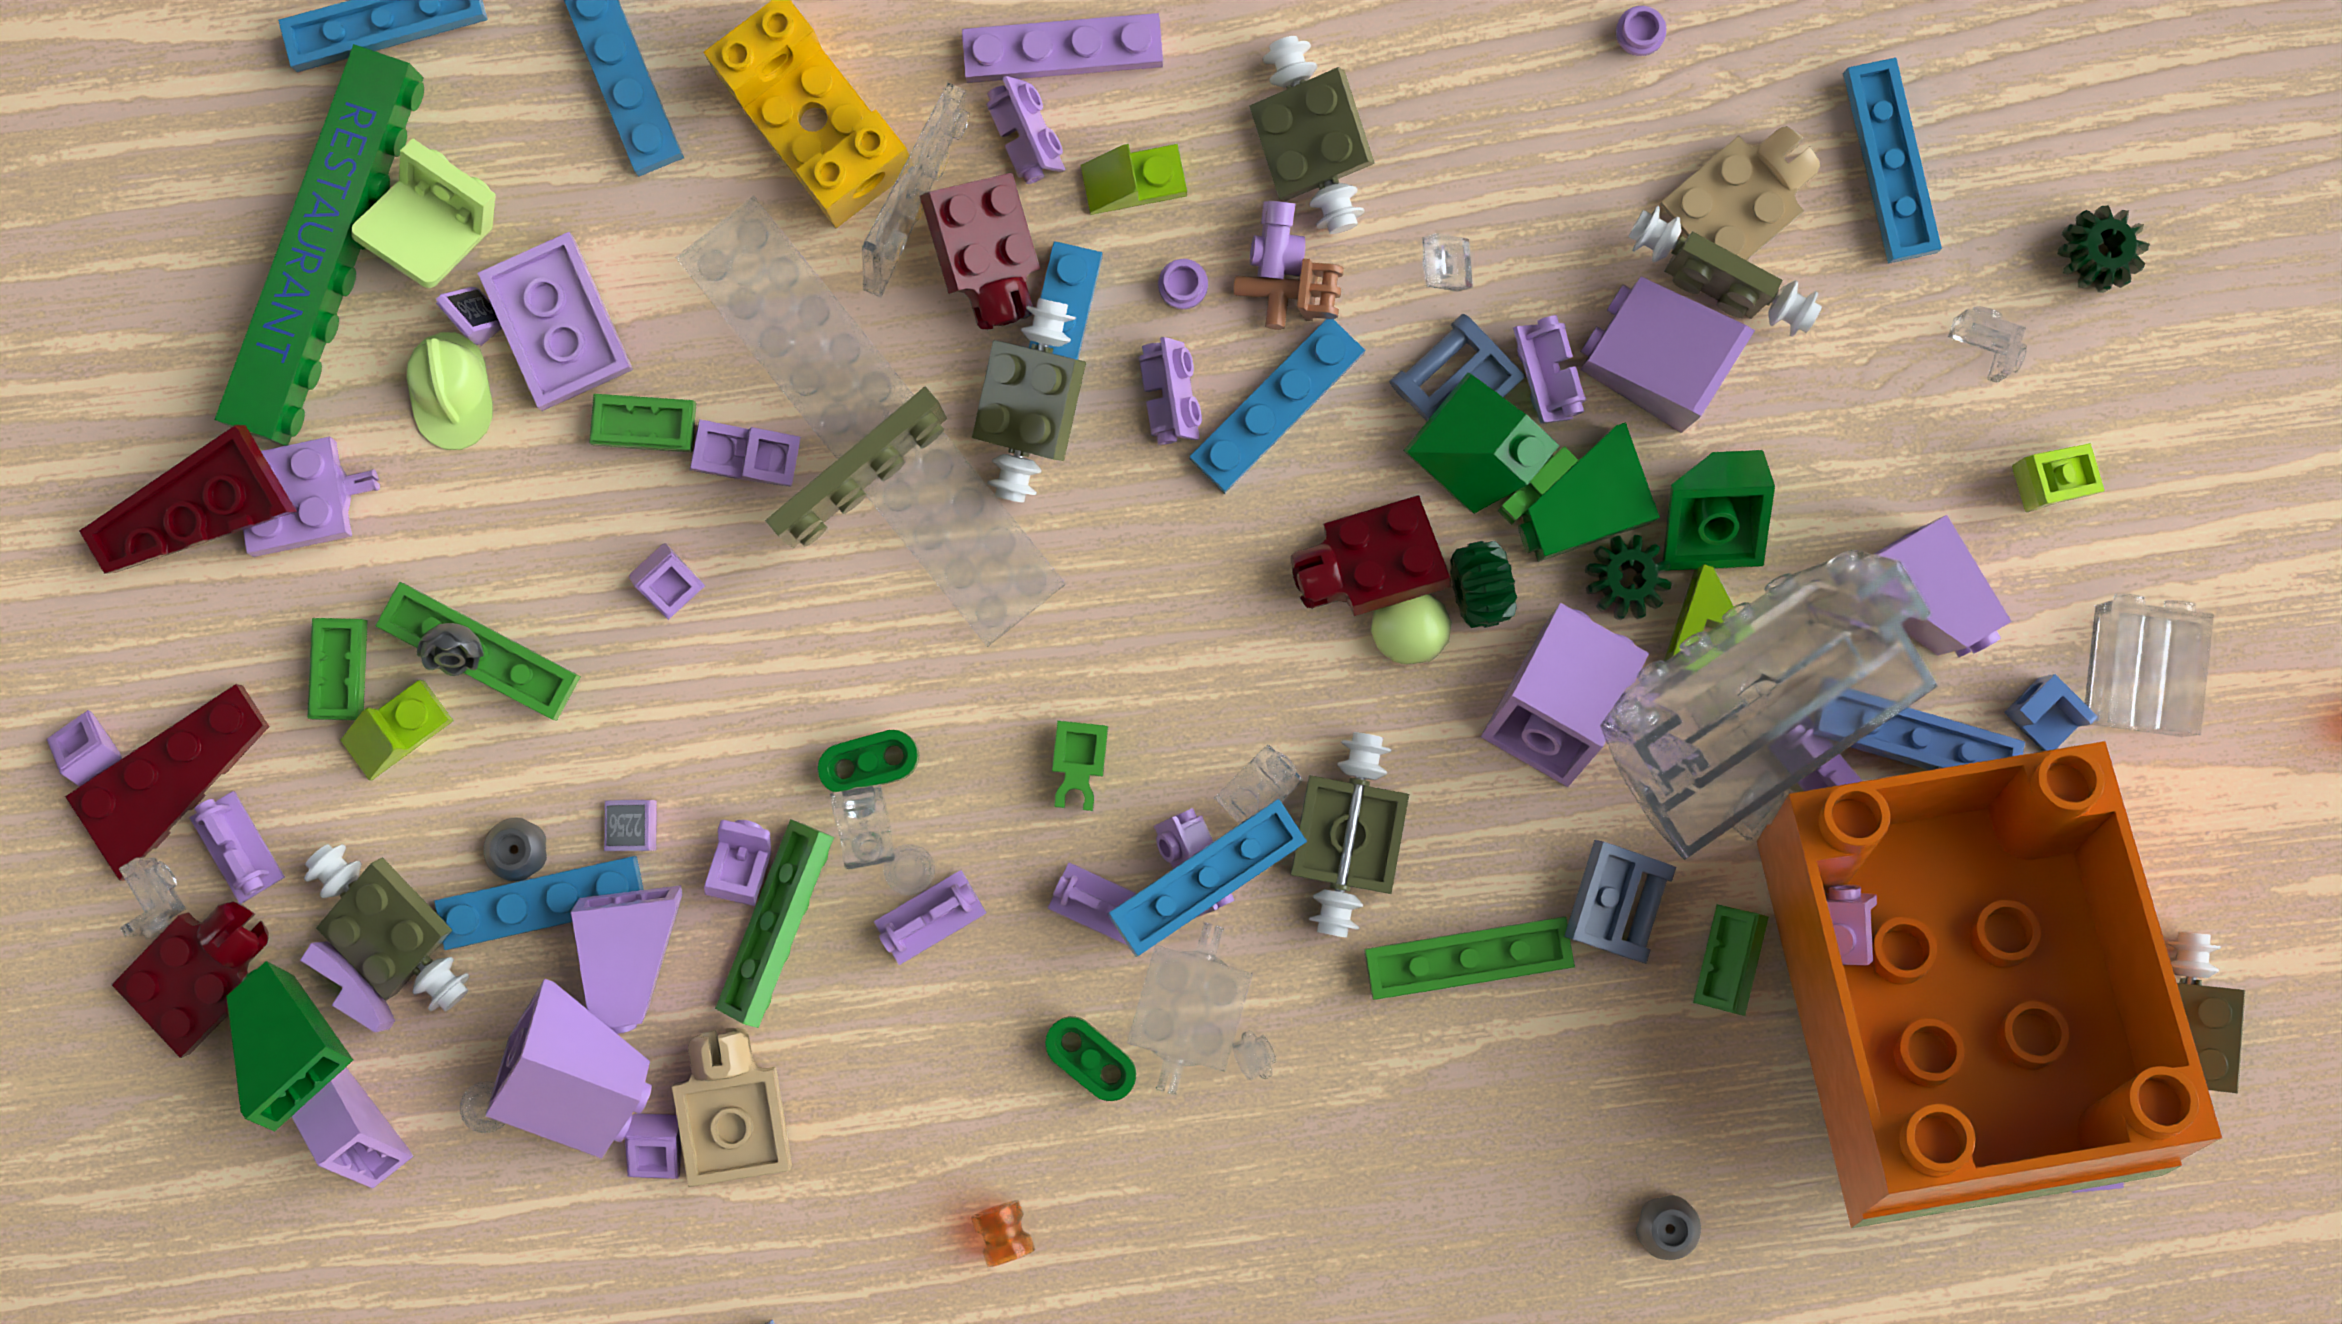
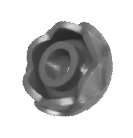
M454 623L439 624L430 629L422 637L417 648V656H421L422 663L427 670L441 669L450 676H458L467 669L476 670L479 658L484 657L483 647L479 638L468 627Z
M515 817L501 821L489 831L485 839L483 852L486 864L494 874L505 880L515 882L526 880L542 869L547 860L546 836L543 830L523 818ZM512 845L518 846L519 851L517 854L511 853Z
M1675 1195L1652 1199L1642 1207L1640 1219L1636 1227V1234L1640 1243L1652 1256L1662 1260H1676L1687 1256L1694 1250L1700 1238L1701 1223L1697 1212L1686 1200ZM1668 1224H1673L1674 1230L1671 1233L1665 1231V1227Z

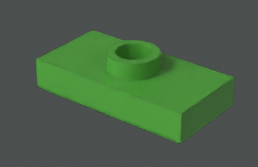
M593 394L589 443L593 446L693 452L697 403L694 400Z
M312 618L308 719L356 720L364 710L368 620Z
M1716 905L1693 1003L1745 1016L1768 923V916Z

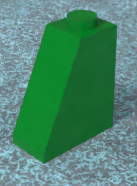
M1626 422L1616 425L1522 515L1524 523L1518 525L1523 546L1527 553L1535 552L1538 562L1651 524L1660 517Z
M265 961L260 967L248 973L242 980V983L227 995L240 1112L246 1120L275 1132L353 1061V1058L296 977L268 961Z

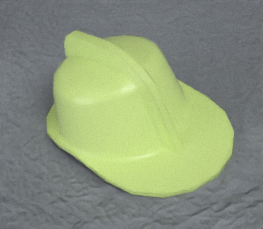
M440 332L425 338L414 348L407 364L406 377L414 419L420 433L430 443L446 450H462L476 444L487 433L493 418V402L485 360L481 349L459 333Z

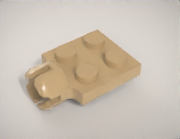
M1788 126L1777 129L1760 145L1753 147L1745 143L1738 135L1661 201L1660 205L1672 219L1677 216L1680 218L1681 229L1687 236L1693 231L1735 255L1748 260L1804 212V209L1798 204L1795 195L1804 184L1817 174L1821 164L1811 146L1806 148L1790 163L1784 159L1799 146V142L1803 139L1801 135Z
M725 1028L726 1033L719 1036L717 1031L713 1030L693 1037L688 1044L692 1070L690 1079L677 1082L672 1086L688 1187L786 1172L792 1168L776 1067L762 1068L755 1064L752 1057L749 1034L745 1029Z

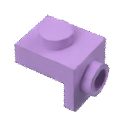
M721 820L718 827L719 842L704 885L705 895L755 906L771 856L770 832L749 820H737L735 822Z
M1858 885L1831 886L1828 888L1829 893H1825L1842 963L1843 965H1869L1873 962L1871 909L1877 905V894L1861 893V887Z

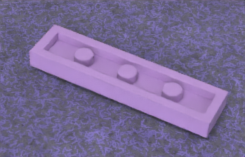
M1159 13L962 29L967 83L1003 80L1002 78L1005 76L1022 79L1163 67Z

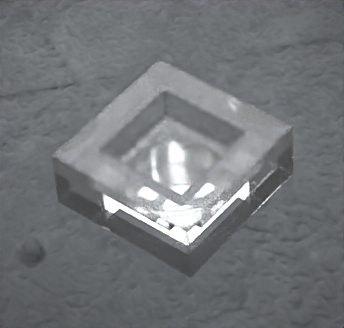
M1441 233L1422 237L1423 270L1426 287L1457 292L1473 288L1469 239Z

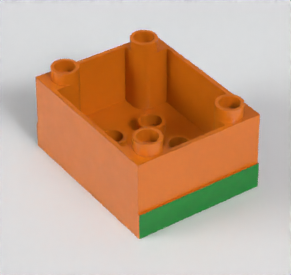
M2106 741L1788 794L1772 823L1764 828L1757 840V845L1851 1228L2159 1177L2181 1167L2182 1159L2222 1139ZM1858 885L1861 887V893L1877 894V905L1871 909L1873 962L1869 965H1843L1825 896V893H1829L1828 888L1831 886Z

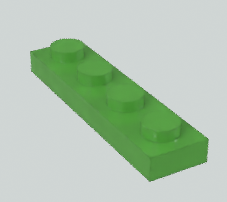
M402 582L398 583L375 625L376 627L418 648V644L425 633L439 624L454 623L468 627L479 638L483 647L484 657L479 658L476 670L467 669L463 673L552 720H558L581 676Z
M790 819L715 1009L742 1024L759 1028L764 1013L771 1003L772 993L783 965L790 955L791 945L802 917L808 909L810 897L821 869L827 861L828 852L834 839L833 836Z
M1563 916L1365 948L1364 952L1372 999L1377 1000L1575 968L1571 941L1569 938L1564 937L1568 925L1567 918Z

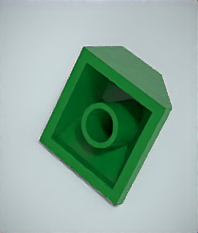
M1467 372L1403 451L1463 506L1475 514L1528 485L1560 445L1527 414L1474 375Z
M1763 450L1712 452L1671 484L1663 561L1668 560L1671 568L1668 570L1697 569L1704 564L1714 568L1764 566L1775 484Z

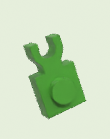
M1564 446L1554 456L1552 455L1529 484L1512 495L1498 512L1512 525L1579 460Z
M1057 721L1052 771L1065 773V780L1056 792L1054 807L1065 808L1066 794L1070 790L1078 789L1083 792L1085 797L1083 810L1093 811L1094 794L1090 787L1089 779L1090 776L1103 777L1108 726Z

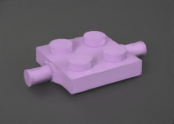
M330 436L261 451L297 512L244 529L246 552L253 557L352 537L348 514L351 495L379 490L380 483L377 482L379 481L375 469L347 476L340 465L337 442Z

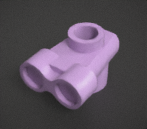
M1280 201L1263 202L1261 224H1263L1262 236H1253L1250 250V265L1258 266V277L1283 279L1284 274L1300 276L1302 260L1305 256V237L1290 235V227L1293 226L1296 204Z

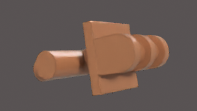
M1303 258L1300 279L1236 276L1234 280V295L1268 298L1265 327L1269 329H1285L1288 299L1298 300L1297 308L1305 321H1313V318L1336 319L1338 318L1339 309L1334 307L1335 298L1341 296V288L1337 286L1338 277L1343 276L1344 268L1337 264L1312 263L1310 259ZM1318 277H1323L1322 284H1317ZM1316 297L1320 298L1319 305H1315Z

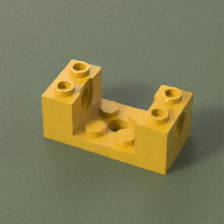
M771 0L703 52L717 77L835 228H838L914 170L905 145L876 109L871 112L824 52L814 29L791 0ZM811 108H820L828 115L825 126L818 131H807L801 126L803 114Z

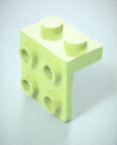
M411 139L400 150L399 181L352 225V238L421 286L432 288L493 229L496 194L479 178L470 177L449 163L446 157L439 151L428 149L415 139Z

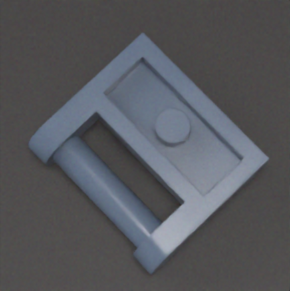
M1461 314L1451 323L1453 329L1406 373L1400 371L1389 381L1398 395L1408 402L1426 421L1429 420L1467 372L1474 375L1502 397H1505L1525 378V375L1465 314ZM1465 344L1470 345L1477 353L1428 397L1420 386Z
M1594 840L1564 937L1647 964L1651 949L1646 947L1666 882H1672L1677 867L1604 841ZM1643 872L1647 874V878L1627 941L1622 940V936Z

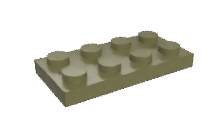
M926 386L923 387L765 521L792 548H795L799 543L804 547L812 544L827 530L828 527L824 522L839 510L846 514L854 509L867 495L863 490L879 477L881 481H885L892 477L905 464L902 457L916 445L921 449L927 447L942 434L944 428L941 424L947 420V417L939 401Z

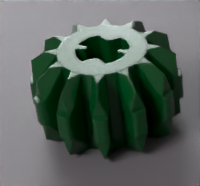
M2109 205L2099 207L2095 210L2094 214L2085 210L2076 216V225L2070 224L2064 228L2061 235L2069 243L2059 247L2057 254L2071 259V263L2064 267L2063 274L2069 275L2077 271L2080 274L2078 288H2086L2094 282L2097 292L2104 293L2110 290L2113 284L2119 288L2124 287L2131 282V274H2137L2143 270L2145 262L2138 255L2148 251L2150 244L2136 238V235L2143 231L2144 224L2138 223L2132 227L2127 224L2129 210H2121L2114 217ZM2102 243H2104L2109 250V252L2105 255H2103L2098 249V246Z
M1620 535L1614 536L1610 540L1611 551L1606 547L1599 546L1593 552L1601 564L1592 563L1585 567V573L1599 578V581L1593 582L1586 587L1587 594L1603 592L1605 596L1596 605L1599 611L1608 608L1612 602L1616 603L1614 618L1617 620L1625 618L1629 607L1636 619L1646 616L1645 603L1649 607L1658 609L1662 606L1663 601L1656 591H1668L1672 586V582L1658 577L1659 573H1663L1671 568L1670 562L1667 560L1655 564L1652 559L1659 553L1660 546L1655 543L1647 548L1645 552H1642L1643 541L1640 535L1631 537L1628 548ZM1620 566L1622 571L1631 567L1637 572L1633 578L1634 583L1637 585L1636 589L1634 584L1627 588L1621 585L1619 581L1622 579L1623 573L1619 570Z
M1478 541L1469 543L1466 547L1456 549L1450 559V574L1456 604L1459 606L1461 617L1471 628L1481 626L1483 628L1499 625L1500 622L1510 620L1515 615L1517 609L1515 602L1517 595L1514 586L1515 580L1512 576L1511 564L1507 560L1506 551L1496 541Z

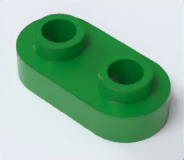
M882 731L829 747L820 757L818 775L822 784L832 792L838 794L856 793L896 782L910 776L918 765L919 749L916 742L902 731ZM893 746H898L903 752V759L897 765H890L885 759L886 751ZM843 760H850L854 765V773L847 779H842L837 774V766Z
M1064 1017L1051 1026L1046 1035V1051L1050 1059L1094 1096L1104 1101H1117L1131 1092L1136 1081V1067L1130 1056L1080 1017ZM1068 1032H1074L1081 1038V1046L1076 1051H1069L1062 1044V1038ZM1112 1064L1120 1069L1121 1077L1117 1082L1107 1083L1103 1080L1101 1070L1106 1065Z

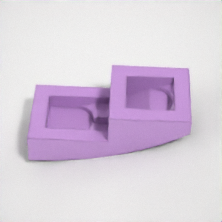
M699 419L689 470L791 487L801 437L754 427L746 429Z
M328 941L311 943L300 961L343 987L332 1006L373 1032L389 1030L394 1024L395 1019L387 1002Z

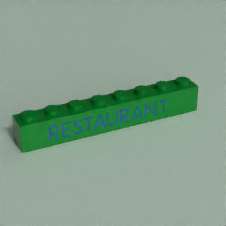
M353 44L214 420L229 427L246 425L251 435L284 446L289 445L291 437H295L300 432L305 418V411L302 409L308 391L313 390L320 379L322 372L320 358L326 343H330L337 333L339 326L338 309L343 296H348L354 287L356 280V269L354 266L360 250L366 249L352 238V225L389 190L390 176L388 174L394 157H399L400 150L406 145L407 130L405 128L411 111H416L419 108L424 96V84L422 83L424 77L410 63Z

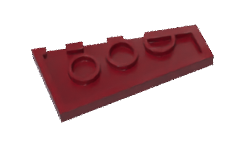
M234 425L79 530L104 574H110L297 511L246 425Z
M235 684L65 797L118 880L127 881L139 868L138 864L153 848H158L171 834L169 830L188 810H193L206 796L204 793L221 774L225 775L270 726L244 686Z

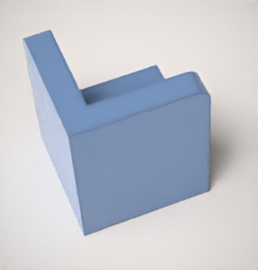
M2056 674L2039 677L2004 712L2042 751L2057 749L2078 727L2091 725L2098 718Z

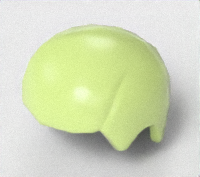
M1427 594L1374 610L1371 633L1377 648L1386 657L1400 664H1417L1430 662L1441 653L1449 643L1452 622L1445 605L1431 594Z

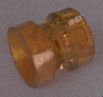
M1019 1200L1009 1201L971 1216L975 1232L982 1235L986 1243L983 1255L987 1267L998 1266L1016 1260L1036 1249L1031 1234L1023 1231L1021 1220L1024 1213Z

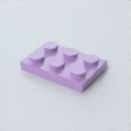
M570 232L478 272L533 399L541 411L633 370L574 236Z

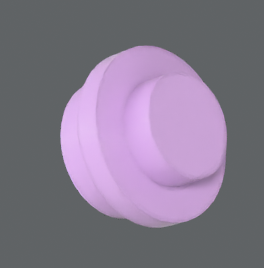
M1632 7L1622 14L1617 23L1616 37L1618 43L1629 54L1635 56L1650 55L1657 51L1664 42L1666 23L1661 14L1651 7Z
M1177 259L1168 263L1161 271L1158 288L1161 297L1168 305L1177 309H1190L1198 305L1206 296L1208 278L1204 269L1195 261Z

